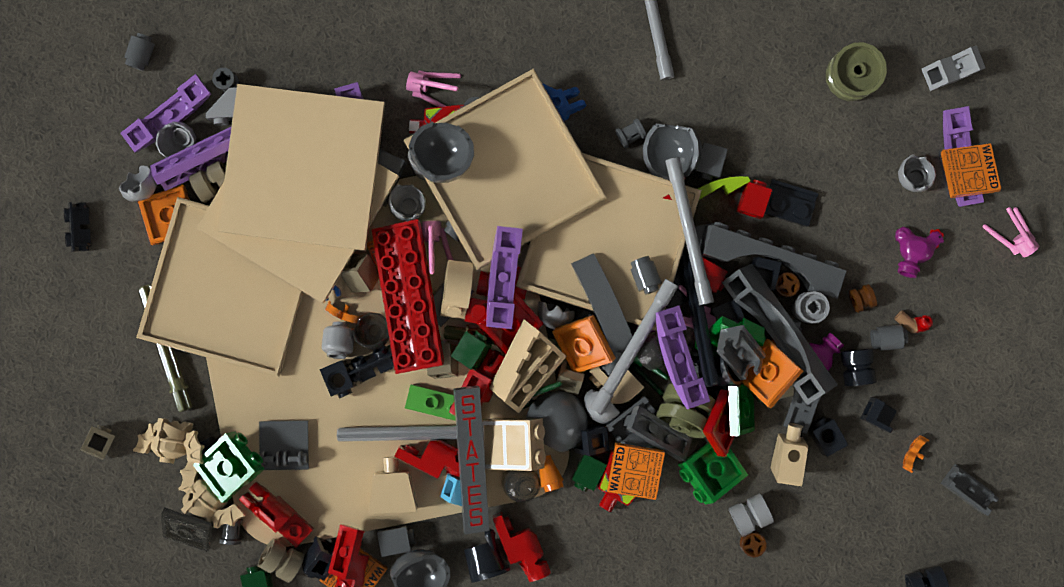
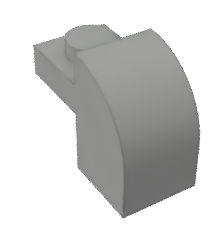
M976 45L951 57L936 61L922 68V72L929 90L932 91L971 76L985 69V65Z

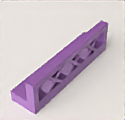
M231 127L150 165L153 179L157 185L161 184L164 190L167 191L188 181L189 176L199 170L207 171V166L218 160L222 163L227 162Z

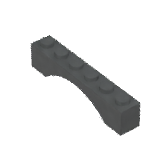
M715 222L714 225H705L699 244L702 256L717 261H729L751 254L769 257L781 262L790 269L801 281L806 291H816L828 298L838 299L846 274V270L838 268V263L825 260L824 263L817 261V256L803 252V255L796 254V249L781 245V248L773 246V241L761 237H759V240L750 238V233L742 230H737L736 233L729 231V226Z
M753 264L738 269L722 282L734 301L753 315L767 330L778 348L803 370V373L796 379L793 385L807 405L837 386L833 377Z

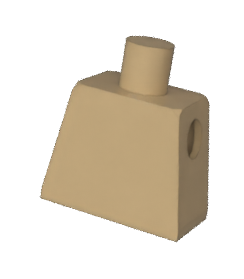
M789 423L787 434H778L771 463V470L777 483L802 486L808 445L802 437V425Z
M384 457V471L373 474L369 515L416 512L418 502L410 470H399L397 457Z

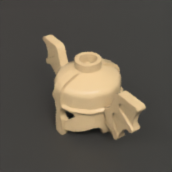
M158 418V422L155 424L149 423L147 431L138 435V443L133 449L134 452L145 454L152 450L160 457L159 462L174 464L175 459L186 454L188 462L204 463L202 460L204 445L199 443L197 439L198 431H192L193 423L182 422L180 424L178 421L169 422L168 419Z
M187 462L185 468L180 470L183 481L178 489L186 492L182 501L184 506L181 509L184 514L190 512L204 518L207 522L211 523L213 521L214 528L217 529L224 524L235 526L238 519L246 517V514L238 505L233 504L223 509L227 502L221 503L204 479L197 480L199 473L193 466V462Z

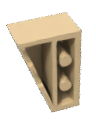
M523 320L489 389L519 413L567 356L541 332Z

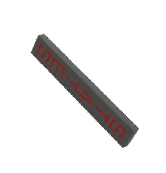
M480 387L453 388L463 530L465 534L489 531Z

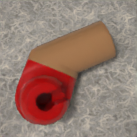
M903 310L894 318L910 333L925 332L933 325V320L930 316L923 315L911 318Z

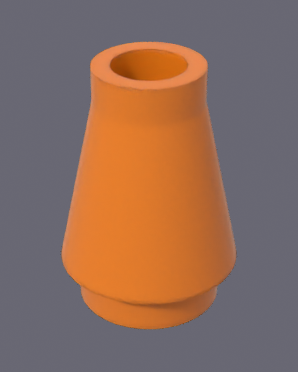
M548 455L544 463L545 468L539 469L541 488H544L545 493L564 487L562 482L564 479L553 462L551 455Z

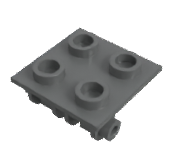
M308 420L259 421V455L263 459L261 465L264 467V470L309 469Z

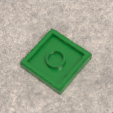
M743 383L728 386L730 436H740L753 432L755 430L754 393Z

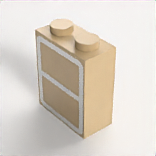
M490 418L482 420L485 470L534 471L545 468L546 454L543 440L545 435L543 418Z

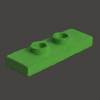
M410 385L405 409L456 421L455 416L449 413L454 403L453 394Z

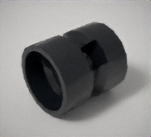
M873 349L840 352L843 366L847 367V370L843 372L844 386L877 383L876 371L870 367L874 360Z
M939 565L925 569L923 574L920 571L905 574L906 587H925L924 583L926 587H949L946 575Z

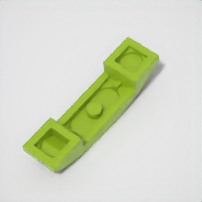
M744 176L729 177L706 184L698 189L702 190L699 200L721 187L725 194L728 195L750 182V179Z

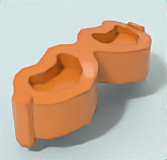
M330 300L325 308L333 316L358 325L364 316L347 314L350 306L346 304L343 311H340L331 304Z
M919 435L911 443L903 460V469L913 473L914 460L916 457L924 458V455L919 453V450L929 439Z

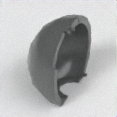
M431 122L421 126L413 134L409 143V153L416 167L425 178L435 183H449L459 179L469 169L474 157V145L469 134L459 125Z
M655 124L647 133L643 145V157L648 170L654 176L667 180L670 179L666 160L680 157L684 177L686 178L698 167L702 156L701 140L696 130L691 127Z
M560 390L548 391L538 396L530 405L526 418H543L545 429L544 444L559 452H566L576 447L582 440L581 431L588 428V414L583 402L574 394Z
M416 549L406 552L396 560L390 570V576L395 587H447L450 579V568L443 557L435 552Z

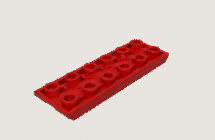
M415 219L371 229L395 374L442 366L444 364V356L422 227L419 220Z

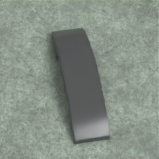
M594 253L571 263L612 352L615 353L626 348L632 339V334L614 292Z

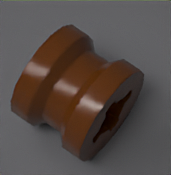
M792 273L779 274L774 293L780 297L795 295L800 286L797 276Z
M869 284L863 285L859 290H849L851 303L857 313L862 312L866 307L873 308L877 306L875 293Z
M756 531L744 537L741 536L739 540L741 549L750 557L761 556L767 547L765 538Z

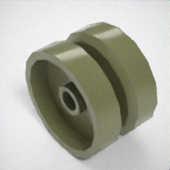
M864 42L852 43L842 48L829 61L826 69V83L830 91L838 98L845 101H859L875 92L883 84L887 74L886 61L882 53L875 46Z
M668 384L663 395L665 403L659 406L656 417L668 423L672 429L689 437L705 438L703 429L716 400L708 395L710 402L686 409L673 384Z

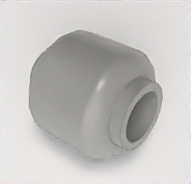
M333 322L332 326H328L323 330L322 350L327 353L329 358L345 359L346 355L351 354L353 351L355 332L347 327V323Z

